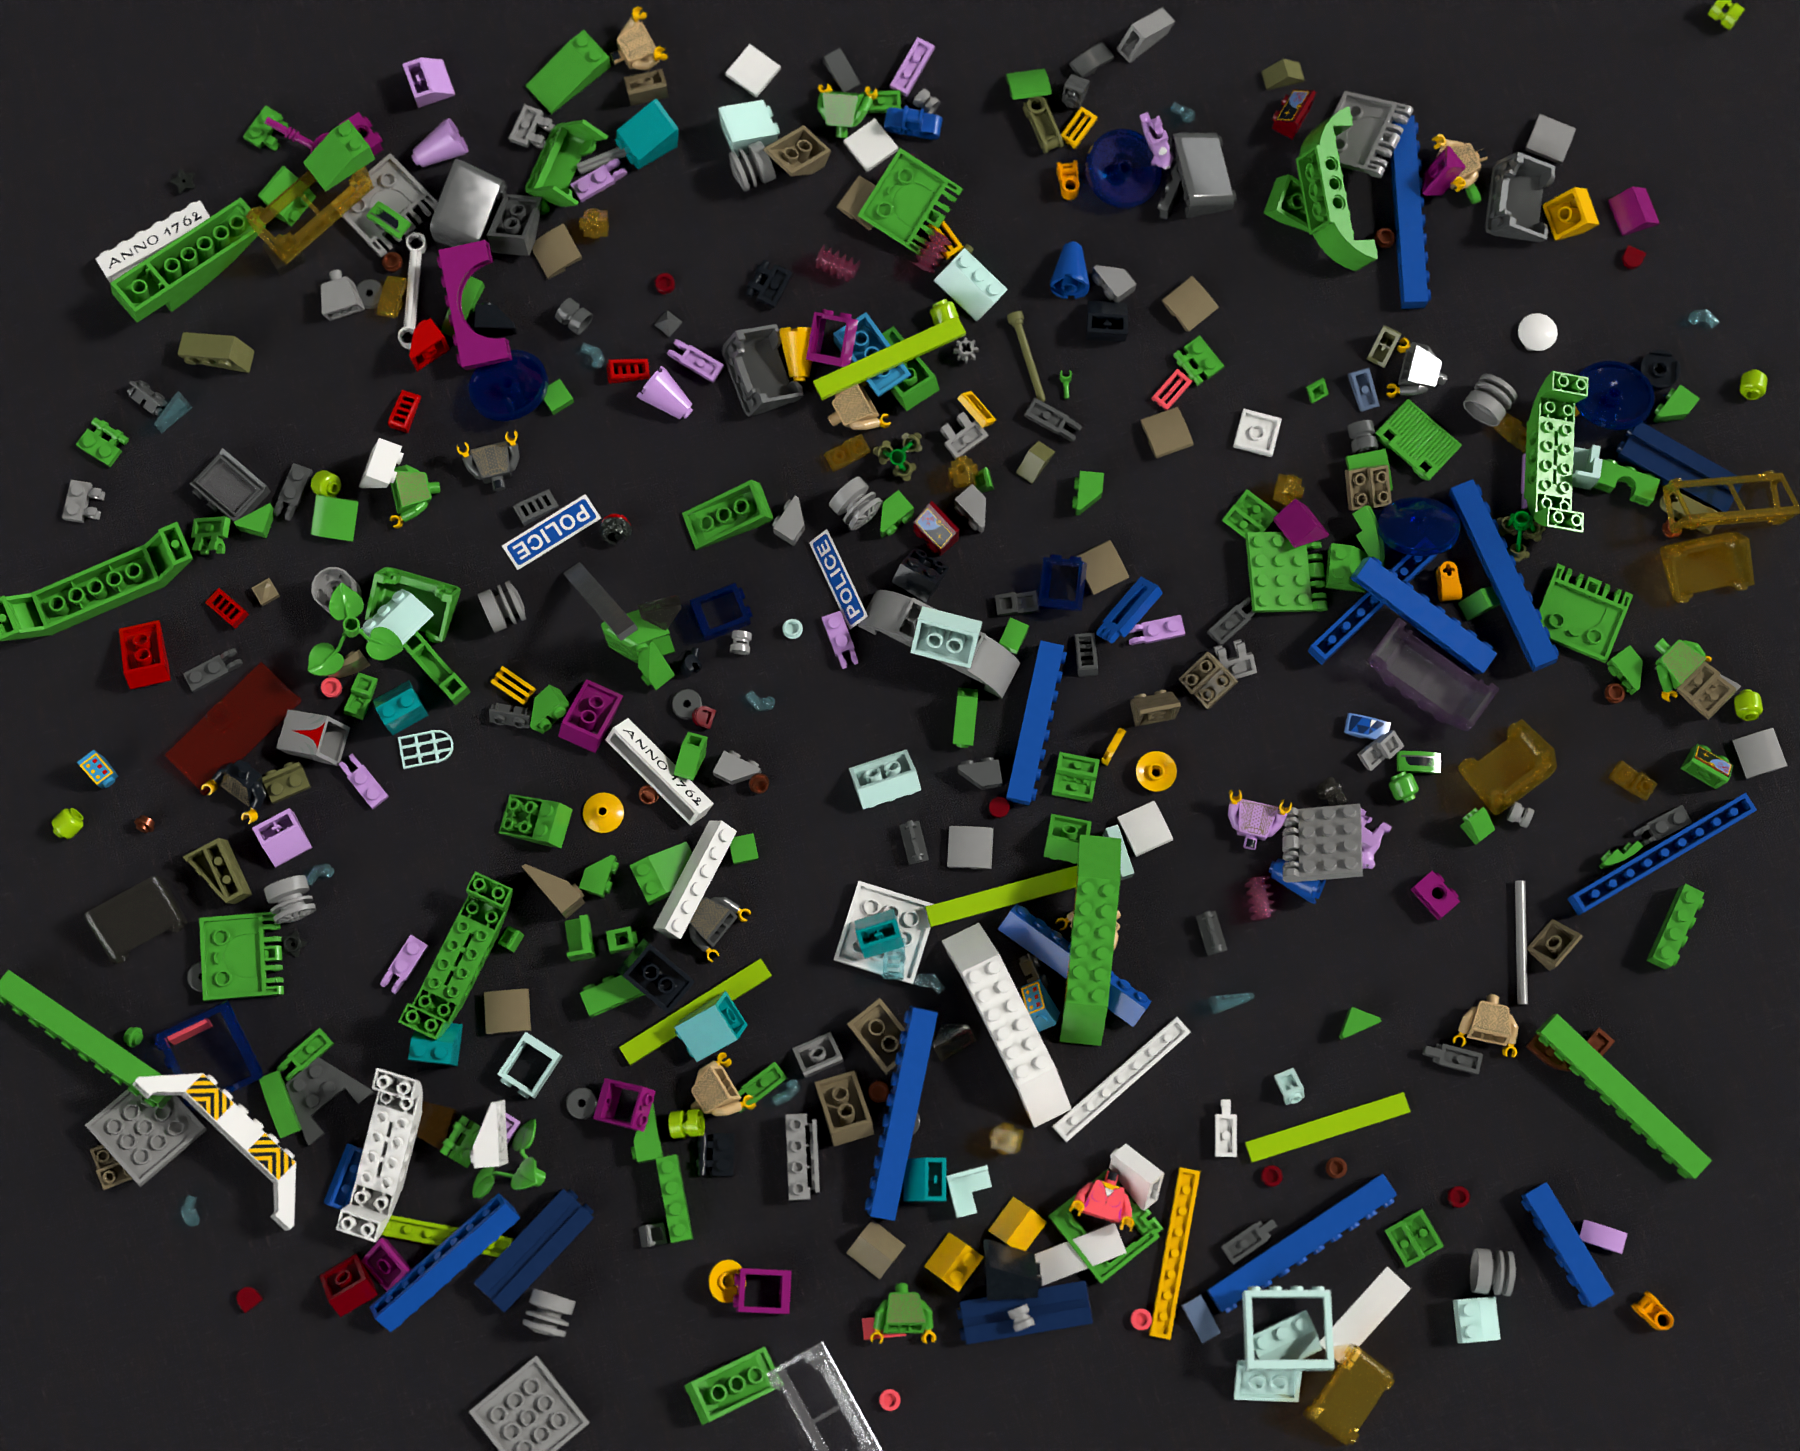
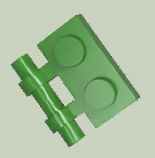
M1198 336L1184 346V351L1187 355L1183 356L1179 350L1173 354L1177 360L1176 363L1179 367H1183L1188 374L1187 377L1194 381L1197 386L1203 383L1200 375L1204 374L1209 379L1224 368L1222 362L1201 336ZM1191 360L1196 364L1197 369L1191 366L1189 363Z
M94 418L91 424L97 427L95 432L87 429L76 446L111 468L122 452L116 446L119 442L126 445L129 438L124 436L122 431L110 427L106 421ZM104 433L111 436L109 442L102 438Z
M462 1115L459 1122H455L454 1129L448 1139L445 1138L443 1141L444 1145L440 1152L447 1156L450 1150L453 1149L448 1157L468 1168L471 1163L470 1152L473 1150V1145L481 1126L470 1121L468 1126L465 1127L470 1119ZM461 1132H462L463 1134H462L461 1137L459 1138L458 1142L455 1143L456 1140L458 1139V1137L460 1136Z

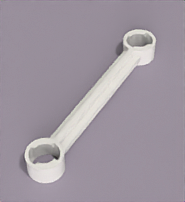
M419 232L409 234L406 239V245L410 251L404 327L398 332L400 344L406 349L411 348V343H404L402 336L407 332L413 334L416 327L421 257L427 250V241L424 235ZM416 238L423 242V245L418 249H413L412 245H410L411 241Z

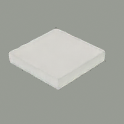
M749 44L727 70L726 76L757 98L781 68L777 63Z
M875 118L844 140L846 147L866 172L898 151V146Z
M1243 408L1233 447L1272 457L1282 418Z

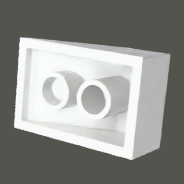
M378 438L370 453L359 487L387 488L389 483H394L397 472L394 471L396 464L400 465L404 454L400 452L402 446Z
M505 1100L491 1102L473 1145V1150L470 1152L471 1163H474V1168L498 1167L508 1164Z

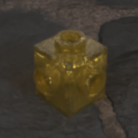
M596 208L584 210L583 218H580V230H584V237L592 239L608 237V210Z
M967 456L957 457L956 461H951V467L948 468L949 477L953 479L956 488L967 487L971 484L976 485L975 475H978L977 463H973V460L971 458L968 459Z
M1278 474L1273 492V500L1288 505L1295 498L1297 500L1298 498L1302 499L1305 488L1301 487L1302 479L1295 475Z
M1002 1123L994 1127L989 1137V1141L992 1142L991 1148L997 1149V1153L1005 1155L1019 1152L1024 1130L1016 1129L1010 1123Z

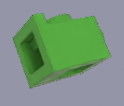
M631 927L606 931L611 954L635 949V944L638 943L636 931L632 932ZM622 937L627 938L625 944L620 943Z

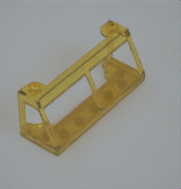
M365 166L352 175L348 180L350 186L321 212L303 194L316 181L308 170L265 209L261 206L252 208L246 215L249 225L285 264H288L374 188ZM300 196L315 212L316 216L296 234L292 235L289 232L285 235L278 234L274 237L264 226Z
M1773 470L1757 475L1683 481L1682 478L1671 479L1670 483L1663 487L1671 534L1681 533L1684 527L1693 530L1700 526L1768 521V523L1773 525H1779L1800 514V506L1783 473H1774ZM1770 481L1775 507L1746 510L1733 484ZM1782 482L1794 506H1780L1777 491L1778 483ZM1728 485L1740 509L1738 511L1691 514L1679 488ZM1673 491L1686 514L1685 517L1677 522L1674 520L1670 493Z

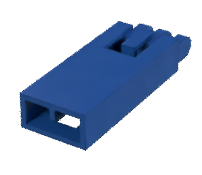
M1140 577L1106 616L1096 635L1110 643H1114L1119 636L1125 638L1163 594L1159 586Z

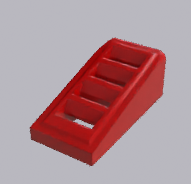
M648 359L608 360L606 366L608 383L650 378ZM638 365H642V373H639ZM630 366H633L634 374H631ZM622 367H625L626 374H623ZM614 368H617L618 374H614Z
M404 390L401 391L387 423L389 428L405 433L409 432L421 400L420 395ZM405 397L414 399V402H408L404 399ZM402 404L411 406V409L403 408ZM402 411V412L408 413V415L405 416V415L399 414V412ZM397 418L404 419L405 422L397 421Z
M220 588L205 602L234 629L249 615L246 610ZM219 595L222 596V599L216 605L212 604ZM227 600L228 603L219 610L218 608ZM233 605L234 607L225 615L224 612ZM236 610H238L239 612L232 619H230L229 617Z

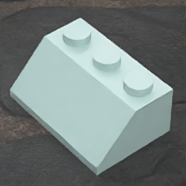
M965 248L933 280L976 322L1008 290Z
M401 589L392 596V599L386 605L381 606L377 613L363 624L361 629L370 637L372 629L376 627L388 628L399 637L402 645H404L434 614L412 593Z
M922 606L910 653L971 668L982 621Z
M907 749L849 768L863 809L872 808L878 804L921 791L918 775Z
M1307 1310L1300 1311L1253 1334L1254 1356L1256 1360H1302L1322 1350L1316 1329Z

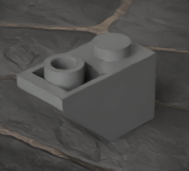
M1071 74L1064 85L1062 102L1070 108L1076 107L1080 109L1090 81Z
M993 757L981 759L982 762L974 763L973 760H968L958 765V773L979 789L985 790L1002 787L999 759L994 760Z

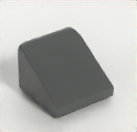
M664 1222L639 1227L642 1248L667 1244Z

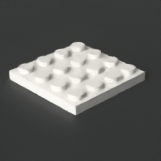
M858 881L834 960L913 985L931 928L925 907L934 904ZM894 909L905 947L865 959L859 945L854 921Z

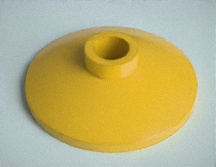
M1152 751L1140 758L1136 766V777L1139 783L1145 789L1153 792L1168 789L1174 783L1177 776L1174 760L1166 753L1160 751ZM1153 770H1158V771H1159V775H1158V776H1154V775L1152 774V771H1153Z
M597 793L591 796L583 808V818L586 825L598 833H609L619 827L624 817V808L621 801L610 793ZM601 808L606 809V813L604 815L599 814V810Z
M722 1260L710 1272L709 1288L712 1295L720 1302L731 1303L733 1302V1295L737 1294V1286H734V1274L738 1273V1269L742 1267L736 1261Z

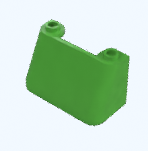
M384 567L374 574L365 620L371 619L381 606L386 605L392 599V596L397 591L404 589L412 593L434 614L419 631L425 632V636L431 642H443L461 589L455 585L392 567Z

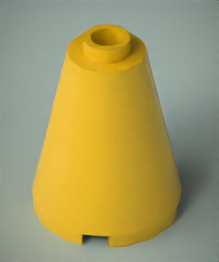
M786 327L779 329L789 377L794 378V381L804 382L806 381L805 378L810 377L813 361L806 360L811 327H797L794 329Z

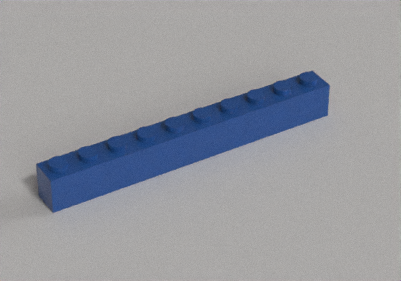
M1411 115L1405 125L1395 121L1392 122V124L1401 126L1404 130L1402 135H1399L1400 139L1395 150H1391L1393 153L1390 158L1401 309L1425 308L1428 301L1431 300V291L1427 289V283L1430 278L1429 271H1426L1428 253L1424 250V245L1427 243L1426 233H1423L1425 215H1422L1421 210L1424 207V197L1420 196V190L1423 185L1422 178H1419L1421 160L1417 156V153L1420 151V143L1416 141L1418 122H1415V116Z
M1473 479L1450 489L1449 496L1532 672L1555 664L1559 656L1558 649L1549 640V630L1546 626L1543 627L1540 621L1542 619L1541 614L1532 604L1533 597L1530 591H1526L1523 585L1525 583L1524 578L1515 568L1516 562L1514 557L1508 554L1506 549L1508 548L1507 542L1498 533V523L1495 519L1492 520L1489 514L1491 510L1488 503L1484 502L1481 497L1482 490L1479 484H1475Z
M1744 793L1567 899L1579 916L1757 811L1748 795Z
M910 1006L909 1011L906 1010L904 1015L906 1027L905 1031L901 1032L899 1041L902 1044L901 1051L897 1052L895 1064L898 1065L896 1073L893 1072L891 1078L893 1090L892 1094L889 1093L887 1097L889 1109L888 1114H885L883 1117L882 1126L885 1127L884 1133L880 1135L878 1141L880 1153L874 1160V1168H876L875 1177H871L869 1188L872 1189L871 1196L867 1197L865 1210H868L867 1213L871 1217L893 1221L896 1218L938 1012Z
M1384 1174L1378 1175L1206 1290L1220 1312L1224 1310L1227 1313L1237 1307L1236 1302L1242 1299V1293L1248 1290V1287L1257 1286L1261 1287L1262 1290L1273 1283L1271 1281L1272 1278L1277 1275L1279 1278L1290 1272V1266L1293 1264L1301 1265L1308 1260L1306 1257L1311 1252L1314 1254L1319 1253L1325 1248L1323 1244L1329 1240L1332 1243L1342 1237L1341 1232L1346 1229L1349 1231L1355 1229L1360 1225L1359 1220L1364 1217L1367 1220L1377 1214L1376 1209L1380 1206L1386 1208L1395 1202L1393 1198L1397 1196V1193Z

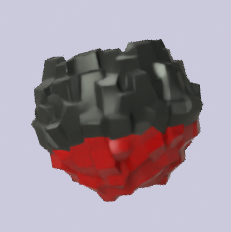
M609 514L602 520L599 531L600 536L608 542V545H616L618 540L622 539V535L625 538V542L630 538L632 527L625 516Z

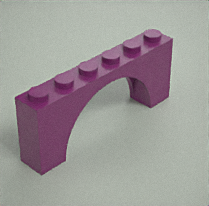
M486 240L438 250L437 262L439 268H442L443 271L441 282L447 291L445 302L451 311L449 322L451 327L454 326L453 342L455 346H458L459 354H456L459 366L469 370L512 360L509 341L506 338H487L477 334L468 325L462 311V294L467 281L478 269L493 263L489 243Z

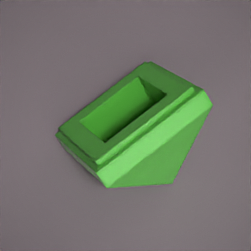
M1324 378L1306 387L1310 403H1314L1329 395Z

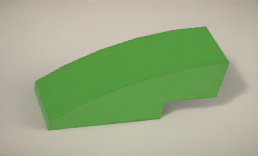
M474 277L469 278L462 294V311L467 323H469L475 311V305L485 288L483 282ZM449 307L441 332L453 338L455 331L454 326L451 327L449 322V315H451Z
M1365 505L1352 514L1362 529L1356 537L1367 555L1371 558L1379 559L1384 567L1385 552L1381 529L1372 508Z
M279 1070L260 1077V1085L280 1139L301 1130L302 1128Z

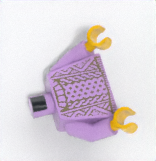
M1232 789L1229 791L1231 801L1229 802L1228 817L1232 827L1237 830V835L1245 837L1243 847L1246 849L1255 850L1257 839L1265 841L1267 837H1272L1282 827L1287 813L1292 808V803H1290L1288 808L1282 806L1284 799L1280 801V810H1278L1277 806L1242 799L1240 790L1239 795L1236 797L1232 796Z

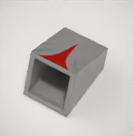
M288 709L276 748L290 755L339 766L350 727L329 716Z

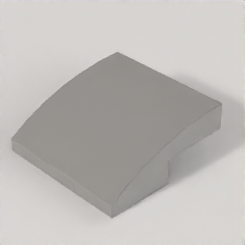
M1539 114L1525 151L1562 165L1576 128Z
M1774 728L1732 740L1746 779L1787 767Z
M949 826L947 867L992 869L993 828Z

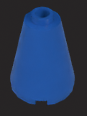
M1068 242L1063 246L1050 282L1052 293L1068 299V295L1074 296V299L1081 298L1089 292L1090 284L1083 249L1077 242Z
M1279 858L1276 862L1272 861L1269 868V873H1272L1271 878L1308 902L1317 903L1315 898L1319 899L1326 880L1284 882L1283 865L1287 861Z

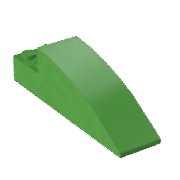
M240 197L110 283L112 294L137 323L163 305H166L172 312L225 270L266 228V225Z

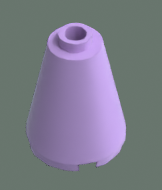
M450 118L440 123L413 149L414 154L411 156L417 166H429L465 155L469 152L463 137H460L459 130Z
M663 366L644 385L642 393L639 392L637 394L639 399L678 419L682 417L686 419L693 411L690 408L692 406L691 401Z

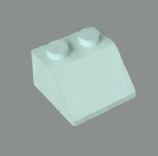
M1496 1297L1453 1300L1458 1343L1501 1340Z

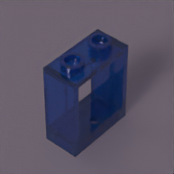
M1052 554L1050 558L1044 557L1038 606L1082 612L1087 563L1082 561L1081 557L1070 556L1069 560L1062 559L1060 555ZM1052 565L1079 568L1075 601L1048 598Z
M736 583L690 600L705 641L751 624L750 618L753 615L749 606L745 607L743 603L745 595L741 587L737 588ZM733 592L743 617L710 629L701 604Z

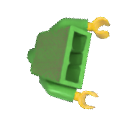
M821 84L818 86V90L821 93L819 94L817 109L827 125L836 126V137L847 138L848 127L857 126L858 123L862 122L873 100L878 97V92L875 88L874 92L869 94V86L865 88L866 96L860 93L832 92L829 84H827L825 90Z
M408 465L395 467L394 471L397 472L394 483H391L397 514L401 513L399 517L397 515L390 517V521L398 519V523L393 526L396 529L403 526V521L407 522L422 513L432 499L431 494L440 493L438 481L428 483L425 472H420Z
M1662 638L1654 646L1662 654L1655 662L1663 690L1662 698L1670 702V694L1676 698L1678 693L1672 689L1680 686L1704 661L1711 662L1712 658L1705 656V652L1698 643L1678 640L1670 646Z
M906 1283L897 1284L895 1286L896 1292L889 1293L888 1299L883 1300L875 1312L873 1324L875 1332L870 1335V1341L873 1342V1336L879 1334V1344H881L883 1341L881 1330H883L884 1333H923L921 1340L926 1344V1336L930 1334L931 1341L935 1342L936 1335L931 1330L933 1329L932 1310L924 1300L920 1299L919 1293L908 1292V1285Z

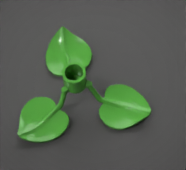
M341 583L334 590L330 598L329 612L335 620H344V632L336 649L329 643H319L313 647L309 654L308 671L317 676H329L337 673L344 664V658L338 652L347 636L356 637L358 634H361L369 641L366 645L367 653L370 657L379 661L390 659L402 652L403 645L399 637L385 627L372 629L370 637H368L364 630L360 629V622L356 618L362 613L364 607L363 600L358 593L347 587L344 583Z
M535 1118L522 1125L513 1138V1150L519 1151L525 1159L520 1164L517 1172L509 1174L494 1171V1167H484L476 1176L473 1184L472 1194L474 1199L482 1198L490 1192L497 1175L512 1178L511 1187L515 1190H522L532 1186L539 1187L544 1182L546 1173L536 1167L534 1158L528 1157L525 1154V1149L529 1148L534 1140L536 1131Z

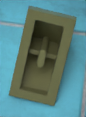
M1282 59L1261 72L1266 90L1304 82L1300 63L1287 59Z
M1384 325L1367 360L1385 368L1402 333Z
M1038 441L1027 452L1016 474L1033 484L1055 454V451Z

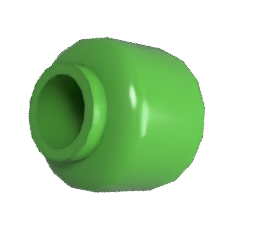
M1404 771L1391 777L1392 781L1389 782V788L1395 800H1403L1406 803L1416 798L1414 794L1419 791V787L1411 773L1406 774Z

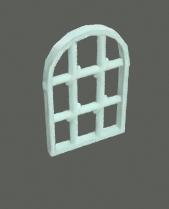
M430 730L398 737L403 769L445 761L451 756L454 749L451 736L442 730ZM435 733H442L447 737L435 739ZM432 735V739L429 741L418 743L417 736ZM414 737L415 742L413 744L402 746V739ZM450 740V748L437 750L436 743ZM433 743L434 750L420 753L419 747L421 745ZM416 747L417 753L415 755L404 757L403 749ZM450 751L447 756L439 759L438 754ZM435 754L436 760L422 763L421 758L423 756ZM418 757L419 764L405 766V760Z

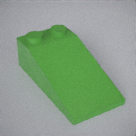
M583 30L571 39L538 72L526 87L548 112L553 114L611 67L609 56Z
M894 326L882 333L890 346L905 340ZM920 357L903 363L911 373V376L890 389L906 411L940 390L936 376Z
M749 480L682 513L696 550L755 529L774 520L761 484L754 480Z
M763 1347L685 1385V1389L701 1424L704 1425L783 1386L766 1347Z

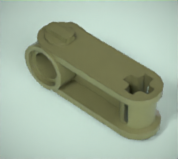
M1043 96L1030 97L1027 102H1024L1022 108L1026 118H1029L1044 154L1056 147H1064L1047 98ZM1038 105L1041 109L1034 110L1032 106Z
M1676 490L1666 491L1659 502L1660 508L1664 512L1706 534L1712 532L1720 518L1719 512L1713 508L1707 507ZM1669 498L1673 500L1671 504L1668 503Z

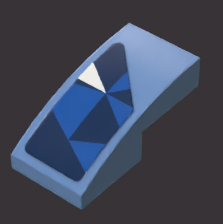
M1348 713L1344 733L1358 738L1376 740L1389 732L1391 723L1368 716Z

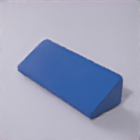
M348 1143L346 1144L324 1204L340 1210L350 1204L363 1149Z

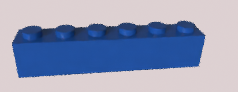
M1541 1183L1521 1195L1523 1207L1527 1212H1531L1534 1217V1225L1539 1231L1542 1230L1544 1233L1546 1245L1549 1249L1553 1248L1557 1255L1555 1257L1557 1263L1561 1268H1565L1568 1273L1566 1277L1573 1287L1576 1286L1579 1291L1578 1298L1582 1304L1594 1307L1614 1295V1292L1548 1183Z

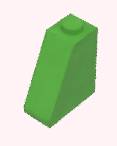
M958 687L953 744H957V747L968 748L969 745L973 746L978 689Z

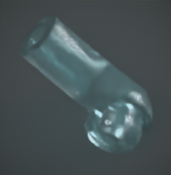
M1176 102L1173 103L1170 111L1182 116L1183 120L1187 123L1193 121L1195 118V111Z
M1707 309L1694 310L1689 315V322L1691 324L1705 321L1714 328L1719 323V320Z
M583 343L581 352L591 355L593 359L592 366L601 368L602 363L605 361L601 349Z
M753 690L745 696L758 711H769L774 708L775 699L771 696L759 698Z
M327 863L315 865L307 874L306 879L308 884L312 886L319 876L325 875L327 878H330L335 871Z
M921 973L915 978V984L918 987H931L937 995L945 990V987L934 974Z
M796 1079L787 1082L788 1090L772 1097L776 1106L791 1100L800 1091V1085H798Z
M187 1195L181 1215L189 1226H196L200 1222V1217L194 1209L197 1198Z

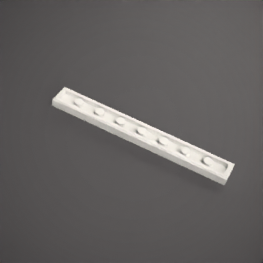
M1176 1017L1052 1127L1065 1142L1070 1140L1190 1034V1030Z

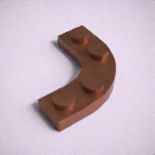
M1599 1027L1586 1040L1601 1056L1615 1042ZM1538 1034L1525 1046L1550 1067L1562 1071H1571L1569 1069L1570 1065L1565 1060H1559L1554 1055L1555 1051L1550 1046L1546 1047L1539 1041L1538 1038L1540 1036Z

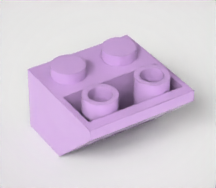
M418 58L403 63L418 108L455 96L442 59Z
M290 808L252 828L275 867L312 848L295 813Z

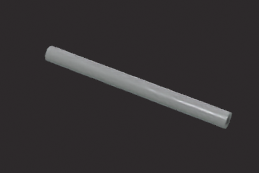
M1519 880L1515 881L1517 1005H1528L1525 881Z

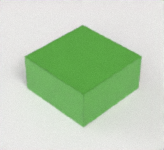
M560 379L539 391L541 398L553 415L574 403L573 397Z
M753 833L733 838L730 850L734 865L759 860Z

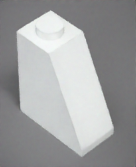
M1127 1144L1119 1149L1116 1148L1110 1155L1109 1169L1119 1174L1118 1180L1140 1209L1145 1211L1158 1199L1164 1172Z

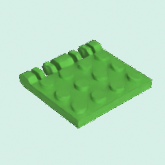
M899 148L857 216L921 256L925 249L912 242L913 238L927 247L929 244L927 240L916 235L918 230L921 228L930 236H934L936 232L925 226L923 222L926 220L936 228H939L945 216L933 209L934 205L949 213L950 208L937 200L942 194L951 202H955L957 198L944 189L948 188L955 194L960 195L963 188L902 148Z
M1247 532L1245 534L1252 613L1316 612L1328 610L1327 601L1312 602V600L1327 599L1326 593L1311 594V588L1325 587V581L1310 582V579L1325 578L1324 564L1321 562L1308 564V561L1323 560L1322 554H1307V549L1321 548V542H1311L1294 548L1283 532Z
M1557 563L1539 607L1542 617L1540 621L1543 627L1546 626L1549 630V640L1606 663L1633 594L1625 591L1620 603H1618L1622 590L1617 588L1613 599L1609 600L1606 596L1610 590V585L1605 584L1599 596L1597 594L1602 581L1588 576L1583 588H1580L1584 574L1579 573L1574 585L1568 583L1573 570L1568 568L1563 580H1561L1565 566Z
M264 912L199 918L203 1001L284 995V986L267 987V984L283 983V978L281 977L267 978L266 971L278 972L283 970V965H266V962L282 961V946H265V943L281 942V937L279 936L265 937L264 930L276 931L281 929V924H264V922H274L273 917L276 914Z

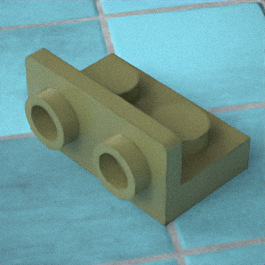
M289 762L283 766V769L268 771L262 777L263 784L273 804L311 788L303 766L299 762Z

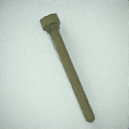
M1022 311L1010 313L1007 315L1008 322L1016 330L1037 399L1044 402L1045 395L1022 326L1024 324Z

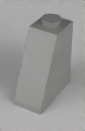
M1161 8L1133 23L1117 50L1130 63L1167 35L1175 21Z

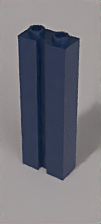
M1638 421L1635 426L1630 425L1625 434L1628 438L1625 442L1621 441L1616 449V452H1618L1616 460L1635 468L1640 473L1653 474L1655 478L1660 479L1659 484L1665 488L1676 490L1707 507L1713 508L1719 512L1720 519L1728 512L1735 496L1745 481L1744 479L1641 421Z
M562 1189L474 1282L504 1313L595 1218L592 1215L594 1211L586 1203L582 1206L577 1201L579 1196L571 1189L568 1191Z
M1086 1281L1038 1289V1298L987 1300V1297L961 1301L959 1302L960 1306L956 1307L958 1320L962 1319L963 1328H960L961 1340H966V1345L1092 1324L1093 1320ZM1027 1304L1029 1307L1027 1314L1033 1318L1035 1324L1015 1332L1013 1327L1015 1320L1009 1317L1008 1311Z

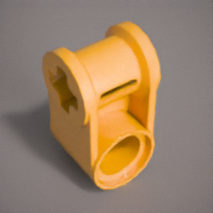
M1073 160L1072 163L1063 164L1057 162V176L1061 195L1066 200H1073L1078 196L1080 184L1077 160ZM1067 186H1072V187H1074L1075 189H1073V190H1068L1066 187H1067Z
M1451 561L1444 562L1435 572L1439 601L1461 600L1462 588L1459 581L1458 568ZM1445 569L1446 572H1450V574L1448 575L1447 573H1444L1443 570Z
M1645 1291V1296L1637 1304L1632 1305L1634 1311L1655 1330H1667L1672 1327L1674 1322L1673 1316L1650 1292ZM1659 1315H1663L1666 1318L1665 1326L1658 1324L1657 1318Z

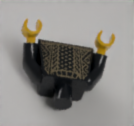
M237 760L235 763H225L215 772L212 780L202 785V790L207 786L210 787L211 791L208 795H211L217 790V783H220L219 786L251 808L241 815L242 820L249 817L248 824L258 819L256 811H259L266 797V791L263 787L261 774L251 768L249 763L242 760Z

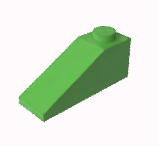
M651 640V643L647 645L648 648L639 652L638 668L643 674L640 677L647 686L651 684L657 690L675 674L653 640Z
M653 1103L644 1132L636 1131L634 1147H631L632 1157L637 1159L638 1163L653 1161L656 1158L663 1157Z

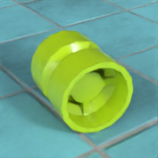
M1717 0L1707 15L1715 21L1721 20V25L1730 30L1745 9L1737 3L1732 4L1731 0ZM1723 8L1728 10L1726 14L1722 12Z
M692 1109L686 1113L684 1110L670 1112L669 1130L672 1138H685L687 1134L690 1137L703 1136L705 1132L703 1111L701 1109Z

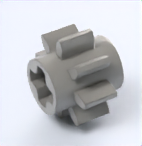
M965 337L964 341H957L956 345L959 348H954V353L958 354L957 360L962 359L966 364L970 359L976 360L974 353H978L979 348L974 347L975 340L969 341Z

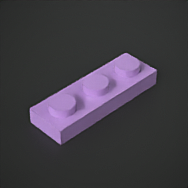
M917 37L891 82L890 89L894 91L899 90L900 94L907 97L933 53L935 46Z

